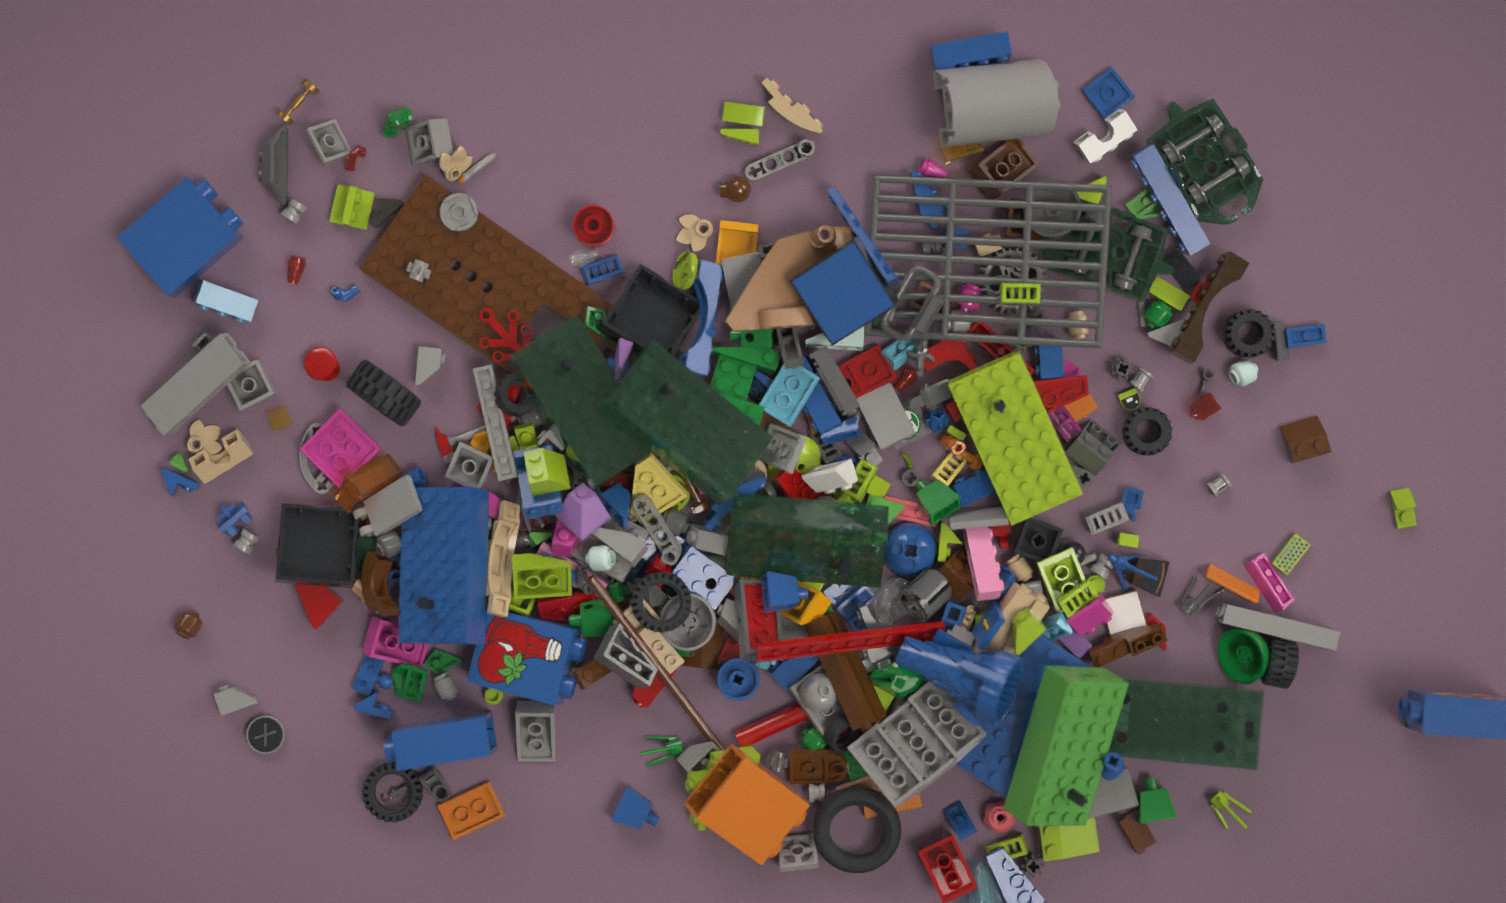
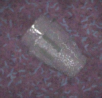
M596 248L573 250L572 253H569V259L572 267H578L579 269L598 259Z

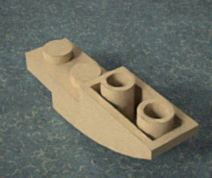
M766 78L761 82L763 88L772 97L768 105L779 116L806 132L816 135L823 133L821 129L823 127L822 123L817 118L813 119L809 115L811 111L804 103L801 105L797 102L794 106H791L790 104L793 102L786 94L782 95L778 91L780 87L773 79L770 81Z

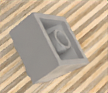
M447 118L430 119L406 128L413 165L439 161L441 153L453 155Z

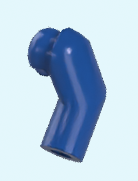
M355 284L348 290L339 287L331 289L332 297L335 300L344 302L349 301L361 292Z

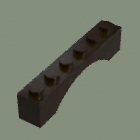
M1231 251L1222 253L1216 262L1218 266L1209 274L1207 286L1200 290L1198 294L1200 298L1197 304L1194 303L1189 310L1190 316L1188 320H1184L1180 326L1181 332L1179 336H1176L1171 342L1170 346L1172 349L1170 353L1188 364L1195 363L1204 346L1202 326L1209 304L1224 287L1240 280L1249 265L1248 261Z

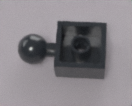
M1031 517L1023 520L1012 550L1014 553L1036 561L1044 560L1055 555V553H1060L1071 547L1079 564L1086 557V551L1082 544L1075 541L1067 544L1059 542L1064 529ZM1040 535L1039 539L1042 540V543L1035 545L1033 539Z

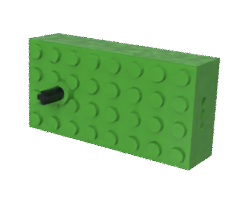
M1045 666L1003 808L1026 826H1086L1104 767L1105 757L1108 754L1129 683L1106 668Z

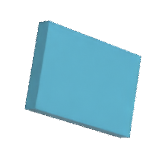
M783 364L759 405L765 407V412L791 427L821 378L803 366L785 370V365Z

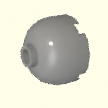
M822 673L813 674L805 678L799 689V697L803 706L813 712H824L832 708L838 699L828 676Z

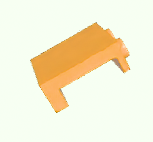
M720 220L715 263L722 265L721 259L755 253L759 225Z

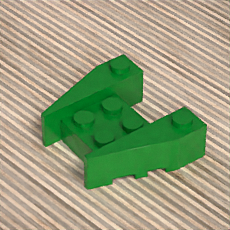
M713 347L711 355L719 358L709 390L699 387L697 394L717 406L722 412L731 416L738 423L757 429L765 407L746 401L755 370L774 374L781 352L758 347Z

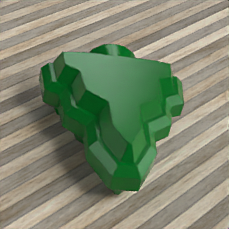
M400 108L388 113L387 119L382 126L383 136L394 139L400 132L405 130L406 126L414 119L413 111L410 108Z

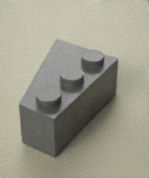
M620 623L610 626L593 659L639 689L650 686L658 669L646 654L639 650L633 638L626 634L622 629L624 627Z

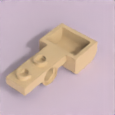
M643 599L646 613L653 619L661 620L660 616ZM632 605L623 612L670 674L685 662L678 652L665 640L661 632L648 630L638 622L632 611ZM616 619L612 621L614 625L618 624Z

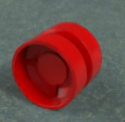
M589 205L583 207L575 215L573 230L581 243L591 248H599L608 244L613 238L615 223L605 208L598 205Z

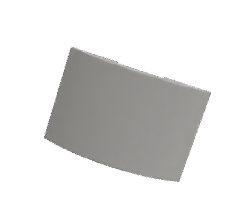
M928 682L908 698L909 701L879 725L877 723L847 747L895 808L920 793L945 774L986 735L980 726L973 725L953 708V704L959 700L950 696L948 692L937 688L931 682Z

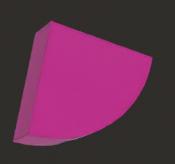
M1063 360L1064 377L1082 375L1080 369L1074 363Z

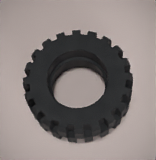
M368 360L361 361L346 381L348 389L401 427L409 422L421 405V399Z

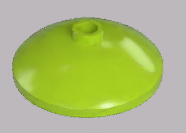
M809 437L806 439L794 468L801 474H805L822 465L820 448ZM767 464L769 476L778 486L774 477L781 469Z

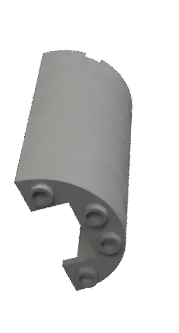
M1041 59L932 71L934 90L942 89L947 128L939 129L941 148L1044 136L1054 130L1058 111L1061 108L1057 92L1059 84L1054 79L1047 62Z

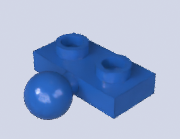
M365 654L352 689L371 696L376 682L382 689L391 688L393 678L388 674L379 675L385 660L369 657Z

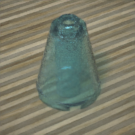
M985 862L974 863V867H971L970 871L978 888L968 892L967 903H1003L989 865H985Z

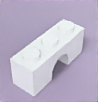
M1119 108L1104 119L1108 125V133L1104 138L1097 139L1095 134L1088 131L1073 142L1085 161L1090 164L1098 162L1102 159L1103 154L1113 151L1121 141L1128 140L1134 135L1133 133L1137 131V128L1126 111Z

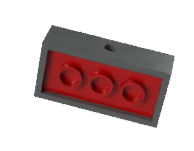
M739 580L734 586L740 661H756L757 643L783 640L780 611L764 613L761 580Z

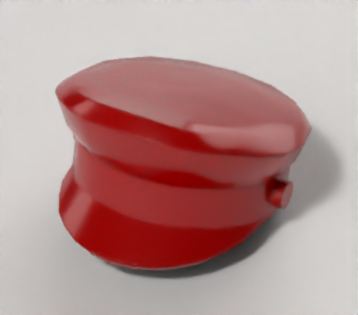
M316 347L307 353L304 360V368L312 379L332 381L338 376L340 365L331 350L326 347Z

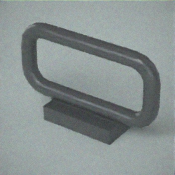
M921 265L914 266L907 271L895 292V295L900 300L916 273H921L933 281V288L908 331L901 334L888 326V319L895 307L882 314L880 319L882 330L898 341L911 339L917 330L926 334L945 300L937 297L941 288L939 276Z

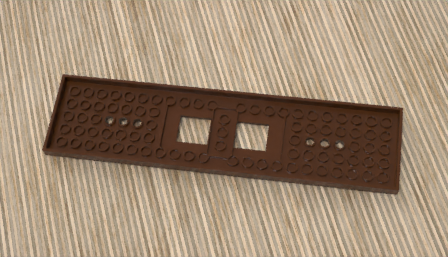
M424 175L362 264L360 270L510 374L514 372L527 374L537 384L540 395L634 460L639 461L650 453L657 458L660 454L657 453L655 446L660 440L658 437H655L645 421H639L636 418L637 411L633 412L631 410L628 400L625 401L622 398L618 402L585 379L605 349L608 347L615 352L618 344L611 339L601 337L584 326L586 307L605 310L607 316L613 304L480 212L476 223L466 231L458 232L446 227L440 217V207L444 199L453 193L427 175ZM415 259L429 264L427 269L431 270L429 278H424L422 282L410 278V272L406 271L409 262L414 264ZM454 260H458L461 263L458 271H453L450 268V264ZM470 271H474L477 275L476 280L473 282H469L466 279V274ZM485 282L492 284V290L489 293L482 291V285ZM543 304L578 327L557 358L549 353L541 356L538 353L540 347L530 342V349L536 355L535 363L530 367H522L517 361H502L498 363L493 360V353L496 351H501L504 354H516L511 347H489L485 349L479 344L482 337L503 339L489 323H483L479 319V312L483 308L493 310L495 319L508 333L510 327L508 313L512 310L519 313L517 343L521 347H523L521 327L525 324H530ZM489 312L483 313L484 319H488L490 317ZM511 313L510 318L515 320L517 314ZM484 339L482 345L488 346V339ZM679 350L664 372L631 352L628 362L641 370L637 376L640 382L638 395L664 376H666L669 382L675 381L676 392L705 432L713 437L715 445L712 448L714 451L709 455L718 454L720 461L729 457L733 460L735 468L725 471L727 479L700 495L702 500H707L709 507L706 510L709 512L712 511L710 501L725 487L738 480L736 476L738 465L745 459L757 457L770 423L799 434L765 411L757 429L740 424L731 416L722 412L717 406L697 394L699 387L709 390L713 373L709 371L693 391L677 379L680 375L678 374L680 355L682 354ZM501 353L495 355L496 360L502 359ZM524 354L522 359L528 361L529 355ZM567 357L569 360L575 357H580L583 360L581 368L573 367L568 373H563L560 370L561 363ZM542 377H548L551 380V385L548 388L541 387L539 382ZM747 398V402L756 404L755 402ZM671 419L659 427L663 440L671 438L675 444L674 447L685 443V445L689 444L676 425L671 422ZM628 438L633 439L635 442V447L631 450H627L624 447V441ZM739 442L742 445L743 449L740 453H735L732 450L733 443ZM673 448L668 451V454L673 453L675 449ZM693 448L692 452L682 456L686 460L699 458ZM763 462L767 469L766 483L771 485L773 481L769 476L767 463ZM687 465V470H688V472H689V474H690L692 480L694 481V478H693V476H692V473H691V471H690V468H689V466ZM755 465L751 470H744L743 472H746L748 475L755 473ZM673 469L672 471H670V472H675V473L680 474V472L677 471L676 469ZM758 490L753 494L754 496L750 503L744 504L742 508L735 504L733 511L730 514L726 513L722 518L723 521L739 531L748 518L745 513L748 510H753L752 507H755L760 500Z

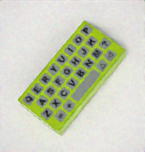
M1294 533L1271 564L1285 575H1288L1310 547V544Z

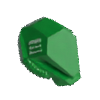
M896 662L885 666L881 670L874 669L870 676L871 680L874 681V686L898 698L918 690L923 681L922 675L904 669L896 664Z

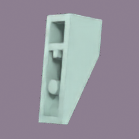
M864 326L833 346L824 333L807 339L805 348L820 349L826 346L832 350L863 351Z

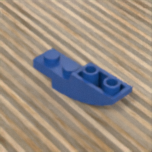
M759 471L734 481L720 491L710 501L712 511L704 519V527L711 532L714 527L717 528L722 523V518L726 513L730 514L733 511L735 504L742 508L744 504L750 503L753 499V494L757 490H761L766 484L765 473Z

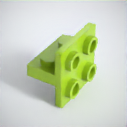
M337 185L329 221L367 230L375 193L353 186Z

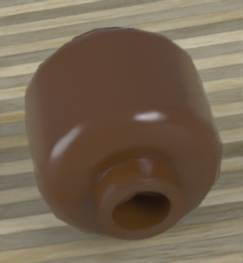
M193 610L181 612L174 624L176 634L188 640L196 637L203 624L202 620L198 618L200 614Z

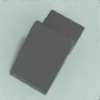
M862 431L860 437L845 440L859 461L862 458L874 466L883 461V458L874 448L876 446L875 443Z

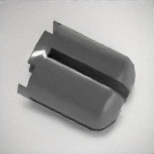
M933 569L924 570L899 593L897 603L904 614L908 613L916 619L914 622L921 624L926 622L950 599L952 588L947 578L939 571Z

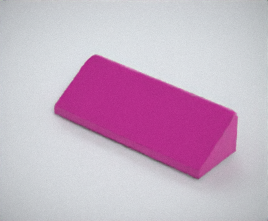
M1264 552L1244 565L1275 613L1285 609L1295 601Z

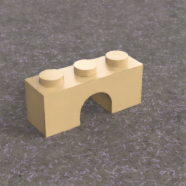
M238 429L221 438L225 447L222 453L211 455L204 449L189 458L193 471L204 484L253 455L249 442Z

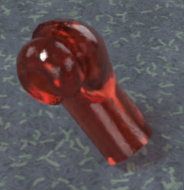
M357 145L350 151L347 156L345 170H355L358 156L365 157L367 149L365 147Z

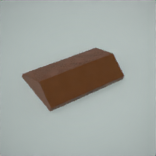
M727 594L721 601V604H723L727 599ZM717 608L714 610L716 628L712 638L703 647L690 651V657L683 656L685 662L682 663V666L720 669L721 661H718V658L722 651L724 628L717 622L719 616L716 614Z

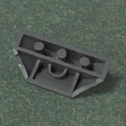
M281 127L262 146V151H259V162H262V170H259V181L282 205H288V129Z

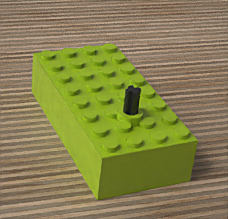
M1019 349L948 380V386L1011 525L1083 495L1079 482Z

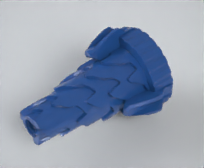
M909 636L905 637L896 658V664L902 668L924 676V680L931 682L937 688L948 692L953 698L960 700L953 704V708L975 726H980L984 723L990 726H997L1002 722L1016 696L1024 666L1022 658L1005 651L975 653L967 649L959 650L943 647L927 640L924 643Z

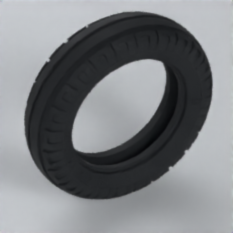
M848 787L833 793L820 805L813 822V838L820 855L833 867L848 873H866L883 866L894 855L901 839V821L896 808L883 794L866 787ZM865 806L880 816L884 824V835L881 842L873 850L864 854H850L841 850L833 842L830 835V825L836 814L844 808Z

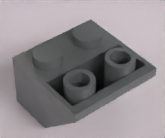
M1090 419L1065 453L1096 476L1109 462L1121 442Z

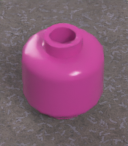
M967 283V285L960 287L958 295L983 296V293L980 291L981 288ZM956 302L960 305L959 309L969 313L970 310H977L980 306V303Z

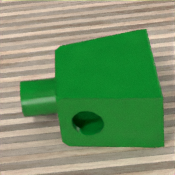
M731 329V341H741V347L772 348L775 343V329L733 331ZM748 333H752L754 338H750Z
M921 480L917 483V504L931 526L961 508L960 496L941 481L936 480L928 484L925 480Z
M600 598L581 603L580 614L569 615L570 627L582 626L583 636L605 637L609 627L613 625L612 614Z
M1156 777L1144 779L1146 790L1137 792L1139 804L1137 807V823L1142 824L1177 818L1167 788H1157Z

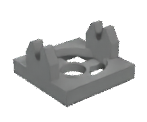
M813 833L791 835L783 838L782 847L778 852L780 872L818 868L817 849ZM800 842H803L809 845L810 847H804L800 844ZM794 843L790 849H785L789 844ZM794 848H801L803 852L795 855L792 853V850ZM812 853L809 860L801 862V857L804 854ZM791 855L795 858L796 863L788 862L784 856Z

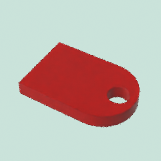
M879 344L846 361L839 367L844 378L851 381L850 389L856 399L897 379L892 367L881 354L882 349Z

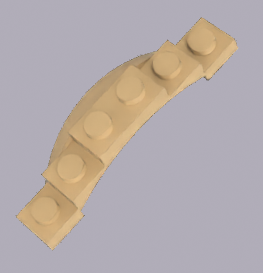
M509 501L500 502L499 518L493 523L492 540H488L487 583L485 596L489 597L488 614L502 618L508 617V609L511 602V555H514L520 525V505Z

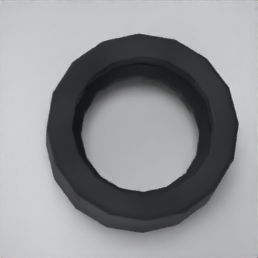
M841 715L828 724L824 732V741L836 753H844L849 751L848 746L860 738L861 729L853 731L846 715ZM848 727L846 734L837 741L839 734Z

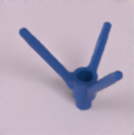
M1109 554L1107 560L1112 563L1118 574L1124 592L1128 590L1121 571L1126 568L1152 580H1158L1157 577L1128 564L1127 560L1139 558V554L1129 556Z

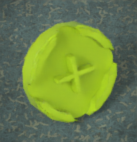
M683 252L676 260L677 268H674L672 272L674 286L682 290H687L691 287L698 271L697 256L691 252Z

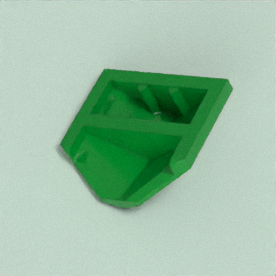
M404 662L394 667L392 678L395 695L420 703L428 681V670Z

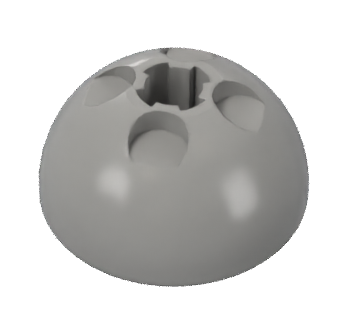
M690 593L691 610L686 621L673 631L662 633L665 640L671 646L684 651H692L703 647L712 638L716 628V616L712 606L703 597ZM678 595L671 598L665 604L660 615L661 620L670 619L677 613L680 605Z

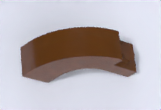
M368 551L361 577L362 593L366 606L370 611H378L380 615L385 617L389 615L398 616L400 608L391 599L387 589V578L393 562L385 556L381 557L378 552Z

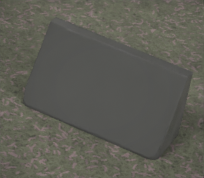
M1284 321L1273 322L1272 328H1275V333H1273L1275 337L1273 341L1275 360H1288L1290 355L1285 334L1286 324Z

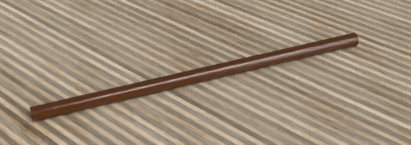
M591 575L586 581L617 622L624 627L623 629L627 635L633 638L639 650L643 651L658 669L656 672L707 741H712L720 750H726L596 576Z

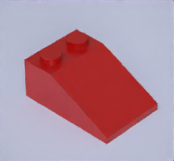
M953 834L918 850L942 903H947L978 888Z

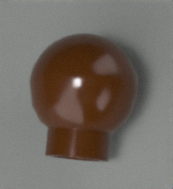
M735 176L727 182L720 183L721 198H728L732 202L740 203L750 196L751 185L744 177Z

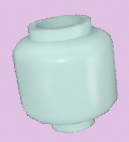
M1243 359L1230 367L1229 378L1234 385L1244 387L1256 381L1259 370L1256 363Z
M593 546L590 548L589 553L586 554V563L593 571H608L616 562V554L609 546Z

